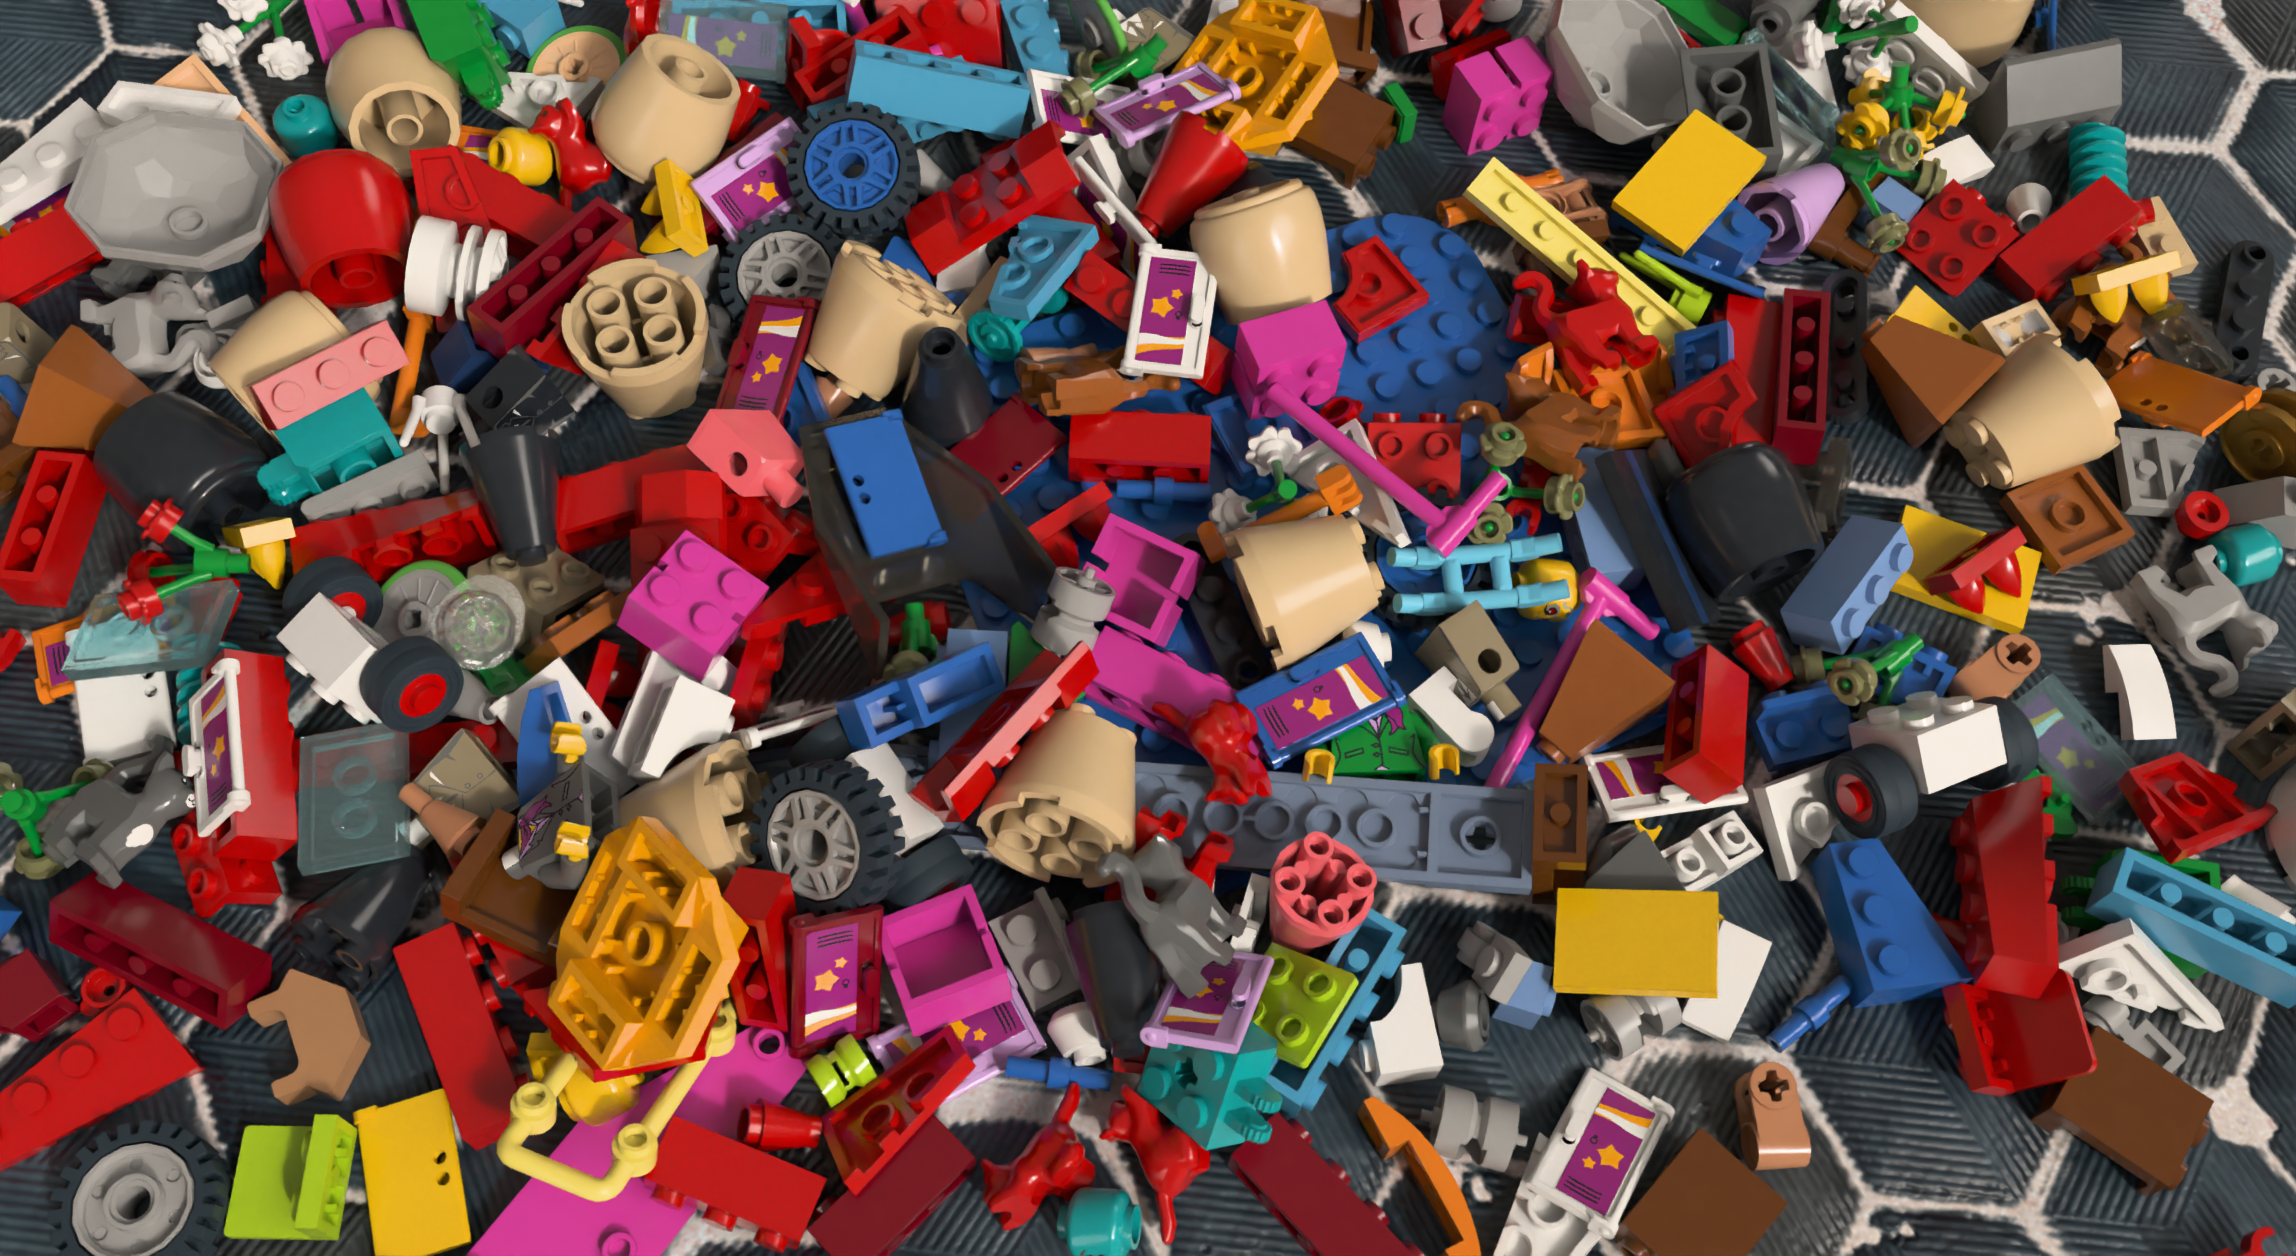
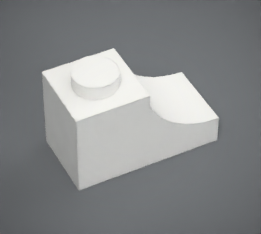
M681 675L664 682L626 776L643 783L659 779L669 762L685 749L700 751L709 745L726 741L735 721V717L730 715L735 699Z
M1422 963L1400 966L1394 979L1395 1000L1393 1009L1381 1021L1370 1022L1365 1032L1364 1040H1359L1358 1042L1363 1072L1371 1071L1374 1087L1436 1078L1444 1065Z

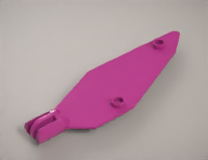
M751 1026L737 1034L731 1051L725 1055L709 1059L673 1115L737 1141V1124L743 1104L745 1102L756 1103L759 1098L780 1104L807 1069L804 1062L811 1057L794 1059L788 1054L791 1030L790 1032ZM768 1039H774L780 1044L778 1050L772 1054H765L760 1050L761 1044ZM678 1067L640 1087L639 1102L628 1112L601 1126H590L583 1121H579L548 1158L596 1178H603L612 1165L611 1146L614 1136L627 1125L641 1123ZM673 1115L671 1116V1118L669 1119V1121L657 1137L658 1147ZM645 1175L631 1177L616 1197L601 1202L586 1200L532 1177L466 1256H661L697 1209L683 1204L681 1211H676L650 1199L653 1191L645 1188Z

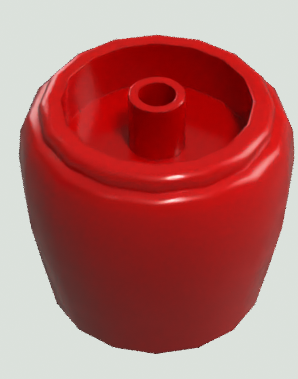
M348 148L318 151L304 155L287 165L269 190L270 223L276 242L299 289L311 292L326 307L339 309L369 307L389 301L403 293L408 252L415 227L409 193L395 168L368 152Z

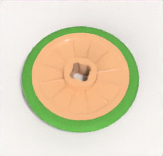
M590 25L570 27L557 32L540 45L532 55L527 65L526 73H534L537 76H546L548 74L562 75L566 82L587 83L589 77H597L602 80L606 87L613 74L627 59L624 42L613 32L601 27ZM590 109V110L588 111V113L582 118V120L587 119L588 114H589V112L591 111V109Z

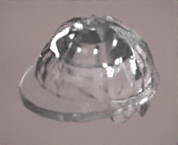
M476 575L457 585L442 599L434 610L430 626L433 640L462 668L476 671L496 667L510 657L519 642L525 622V604L519 590L508 580L496 575Z

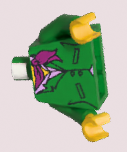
M1406 704L1398 709L1392 708L1306 751L1301 779L1308 782L1309 775L1319 774L1326 778V784L1332 783L1333 776L1421 782L1427 764L1429 766L1430 779L1436 780L1439 779V769L1452 770L1454 775L1460 774L1459 750L1451 744H1442L1417 713L1409 711Z

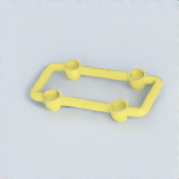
M730 982L727 986L730 997L723 1000L718 1020L714 1023L712 1039L706 1059L679 1065L641 1123L627 1125L614 1136L611 1146L612 1165L603 1178H596L521 1147L529 1135H539L548 1131L556 1121V1098L578 1066L577 1059L564 1051L540 1083H527L520 1087L510 1101V1123L502 1132L497 1142V1155L501 1162L509 1168L595 1202L607 1201L616 1197L631 1177H640L649 1173L657 1162V1137L709 1059L725 1055L734 1047L738 1014Z

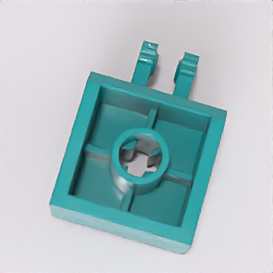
M362 387L280 430H274L286 453L270 460L269 464H264L263 467H260L256 477L264 490L268 489L266 492L274 504L286 506L287 504L291 505L292 501L297 502L312 493L316 496L405 455L366 389Z
M1250 1021L1240 1049L1236 1054L1168 1043L1167 1049L1151 1046L1137 1092L1206 1151L1244 1143L1245 1140H1249L1252 1143L1265 1144V1142H1268L1273 1128H1271L1272 1125L1268 1121H1265L1256 1112V1109L1263 1113L1275 1114V1112H1279L1283 1101L1279 1091H1275V1088L1266 1082L1277 1050V1040L1253 1021Z

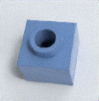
M1890 176L1872 192L1883 215L1897 213L1901 221H1905L1907 224L1916 216L1924 202L1923 199ZM1866 203L1855 221L1864 229L1874 220Z
M1533 961L1508 1004L1504 1005L1495 1001L1491 1017L1529 1030L1533 1029L1542 1015L1549 1017L1557 994L1553 986L1549 985L1553 967Z

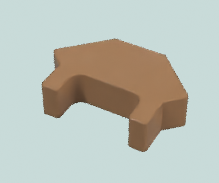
M290 969L277 991L247 1004L250 1017L263 1027L271 1026L283 1020L287 1021L298 1056L299 1064L297 1069L292 1074L272 1082L271 1087L274 1097L287 1106H292L317 1094L341 1101L371 1045L356 997L346 988L298 970Z

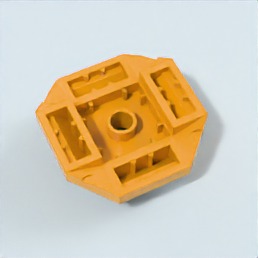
M1239 0L1237 7L1220 14L1204 26L1171 72L1173 74L1198 62H1203L1224 80L1230 78L1236 82L1241 91L1240 99L1233 102L1230 100L1225 101L1196 115L1207 120L1203 128L1215 135L1219 130L1223 131L1242 151L1271 157L1275 155L1283 142L1294 139L1306 121L1313 119V110L1340 73L1325 22L1318 7L1291 0Z
M638 816L631 820L629 825L618 828L605 836L560 930L556 953L557 980L551 982L547 1005L602 1071L625 1070L692 1057L718 1003L730 997L727 986L740 962L738 949L749 930V927L721 896L716 878L657 818Z

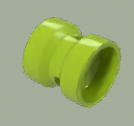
M851 1033L837 1041L835 1049L827 1055L817 1054L804 1062L812 1079L831 1108L846 1098L847 1091L855 1086L864 1087L877 1077L867 1057ZM835 1062L841 1074L845 1078L843 1082L841 1081L837 1072L833 1068L832 1063Z

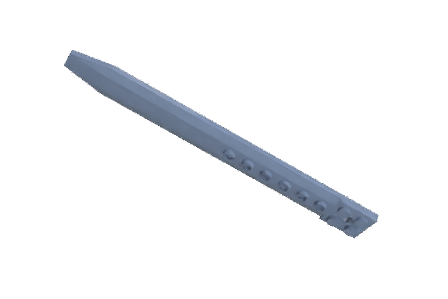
M888 744L914 783L917 784L929 771V747ZM794 746L748 753L747 759L757 774L766 771L772 782V779L779 774L793 769L788 760V753ZM1011 760L1006 765L1001 767V775L1007 768ZM1135 762V818L1142 806L1150 808L1151 812L1159 818L1168 809L1187 817V824L1182 836L1173 838L1172 842L1180 846L1182 855L1188 858L1193 857L1201 842L1213 829L1234 838L1233 846H1235V850L1227 863H1218L1216 869L1270 873L1278 855L1283 849L1296 840L1304 839L1309 833L1323 832L1330 836L1331 839L1351 848L1366 865L1374 870L1377 881L1421 884L1431 888L1530 895L1532 890L1534 790L1333 776L1332 783L1326 784V778L1322 775L1311 774L1307 782L1302 781V773L1267 771L1271 782L1272 795L1262 798L1255 794L1249 797L1247 804L1237 806L1234 804L1227 805L1220 801H1205L1204 796L1212 788L1214 781L1211 767ZM984 800L963 822H943L941 820L944 827L922 846L938 838L950 835L961 849L989 851L986 848L988 837L980 826H976ZM1481 827L1485 828V835L1487 837L1494 838L1495 843L1486 845L1485 850L1474 849L1473 844L1467 843L1465 836L1473 835L1475 828Z

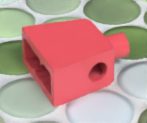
M709 409L686 445L690 451L713 472H718L719 477L737 494L743 497L772 496L782 508L795 504L804 492L803 487L795 478L805 465L806 456L770 410Z

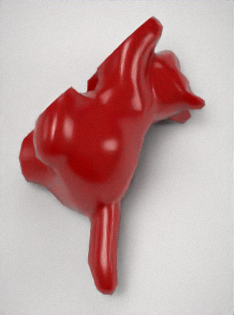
M566 97L558 100L555 103V107L553 105L543 106L541 112L536 116L534 124L527 131L529 134L542 136L552 144L557 177L560 183L558 204L572 211L573 197L587 192L597 183L607 182L612 174L613 164L605 158L596 143L586 140L585 124L577 109Z
M1212 699L1207 707L1198 708L1189 716L1169 703L1157 701L1152 704L1153 712L1167 719L1179 730L1187 734L1190 743L1206 759L1213 770V786L1204 796L1206 802L1220 801L1227 805L1243 806L1248 803L1249 797L1255 794L1262 798L1272 795L1271 782L1266 768L1261 760L1249 750V741L1258 733V724L1252 711L1244 704Z
M1072 1082L1068 1085L1051 1123H1048L1034 1134L1022 1154L1015 1160L1005 1165H996L988 1159L981 1160V1166L984 1171L983 1201L992 1213L1002 1212L999 1223L1003 1230H1012L1030 1220L1037 1211L1041 1201L1047 1195L1054 1194L1070 1202L1077 1189L1091 1187L1095 1176V1166L1085 1156L1084 1146L1074 1129L1070 1126V1121L1080 1100V1086L1078 1083Z
M1123 1084L1120 1088V1094L1124 1100L1112 1102L1110 1114L1106 1120V1127L1099 1135V1138L1110 1143L1119 1140L1131 1144L1146 1179L1155 1191V1201L1160 1219L1161 1240L1164 1245H1169L1174 1240L1177 1226L1173 1199L1185 1191L1197 1175L1208 1170L1211 1158L1210 1151L1202 1148L1177 1125L1169 1126L1166 1116L1137 1092V1089L1134 1090L1127 1084Z

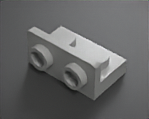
M1044 887L1034 891V900L988 922L989 930L1008 968L1013 972L1014 979L1033 1017L1082 993L1062 935V921L1066 919L1070 923V919L1060 899L1056 897L1050 900Z

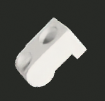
M1443 666L1409 694L1407 705L1409 711L1417 713L1442 744L1446 743L1456 746L1459 750L1460 766H1475L1486 757L1493 742L1494 728L1487 717L1481 713L1471 711L1453 693L1458 679Z

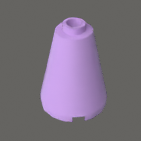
M1817 163L1752 183L1738 194L1737 201L1772 230L1771 236L1759 258L1760 262L1778 266L1793 261L1803 253L1844 194L1845 181L1836 167L1829 163Z

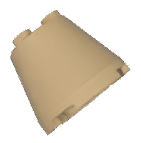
M846 240L835 258L803 358L813 367L824 372L828 370L838 377L835 384L848 395L859 398L863 392L868 397L881 401L882 398L886 397L908 377L919 342L924 334L935 327H947L956 331L964 317L957 313L952 315L956 305L937 288L910 269L904 270L886 259L881 263L878 260L882 254L878 250L854 240Z
M643 258L613 262L587 275L589 282L576 293L571 303H565L562 313L563 336L576 364L630 418L662 417L690 407L696 400V391L700 383L709 327L704 298L694 280L688 275L684 277L674 270L658 266L657 260Z
M2037 333L2017 345L2005 358L2006 362L1952 415L1950 423L1943 427L1947 441L1953 447L1959 449L1967 461L1966 472L1977 486L1984 487L1990 484L1998 489H2009L2096 460L2116 448L2121 442L2115 435L2114 422L2122 417L2109 386L2087 358L2077 362L2070 354L2060 348L2062 344L2059 337L2048 333Z
M1342 514L1258 525L1239 528L1221 535L1228 559L1237 556L1232 559L1236 584L1262 647L1268 648L1273 646L1274 650H1271L1272 659L1270 661L1275 672L1305 659L1378 606V598L1382 597L1381 590L1385 589L1375 561L1366 563L1362 553V544L1366 543L1356 516L1345 519Z
M1071 703L1065 711L1054 712L1041 727L1031 731L1018 753L1013 757L998 779V784L983 802L976 826H980L988 837L986 848L989 852L1009 867L1048 883L1051 874L1083 878V883L1086 887L1105 886L1118 881L1112 873L1107 877L1101 878L1096 872L1095 866L1100 855L1103 853L1118 852L1124 854L1127 858H1131L1135 851V745L1137 742L1135 734L1130 730L1120 728L1096 716L1095 711L1085 704Z
M729 739L703 748L662 773L659 779L651 780L619 800L621 827L629 825V822L638 816L657 818L716 878L722 896L739 866L756 869L754 864L763 861L761 854H751L749 843L758 840L759 836L749 833L750 821L760 818L752 813L755 802L764 799L760 795L763 788L772 782L766 771L756 773L746 757L748 756V750H744L742 742L736 739Z

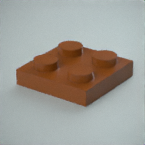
M2083 464L2039 478L2007 492L1999 501L2014 524L2019 526L2031 547L2042 552L2041 560L2053 576L2127 543L2136 534Z
M631 587L617 596H614L610 589L606 590L585 604L583 608L572 615L569 614L544 630V633L530 641L535 650L522 659L533 676L559 657L562 658L618 621L627 597L633 591Z

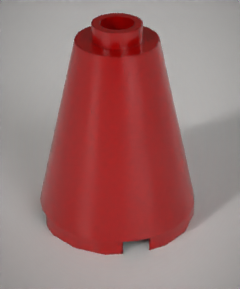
M1180 111L1173 119L1133 210L1138 221L1155 240H1157L1159 235L1164 238L1171 237L1194 217L1198 209L1212 202L1240 178L1248 168L1247 163L1249 160L1228 135L1221 130L1215 135L1203 128L1207 120L1189 111Z

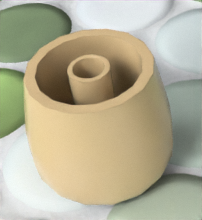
M397 27L367 29L347 39L332 56L325 78L329 110L334 122L354 150L368 152L392 165L399 176L403 178L413 176L409 150L448 147L450 144L457 146L461 133L462 115L459 85L437 63L430 59L419 33Z
M661 33L648 35L613 74L596 101L591 114V124L596 144L609 162L622 173L641 184L654 187L657 184L654 166L668 158L692 178L696 179L716 161L726 141L741 96L738 81L730 70L714 55L695 43L674 35Z
M1288 179L1261 187L1246 189L1233 194V196L1208 204L1195 212V219L1190 225L1193 252L1199 254L1206 270L1217 281L1215 301L1228 325H1238L1242 322L1315 303L1332 294L1327 234L1321 207L1315 192L1310 186L1303 185L1300 179Z
M290 290L282 292L267 301L254 312L211 358L207 365L250 415L284 449L274 430L266 428L242 387L350 335L351 332L311 292ZM383 377L364 386L372 401L378 397L381 391L379 384L383 381Z

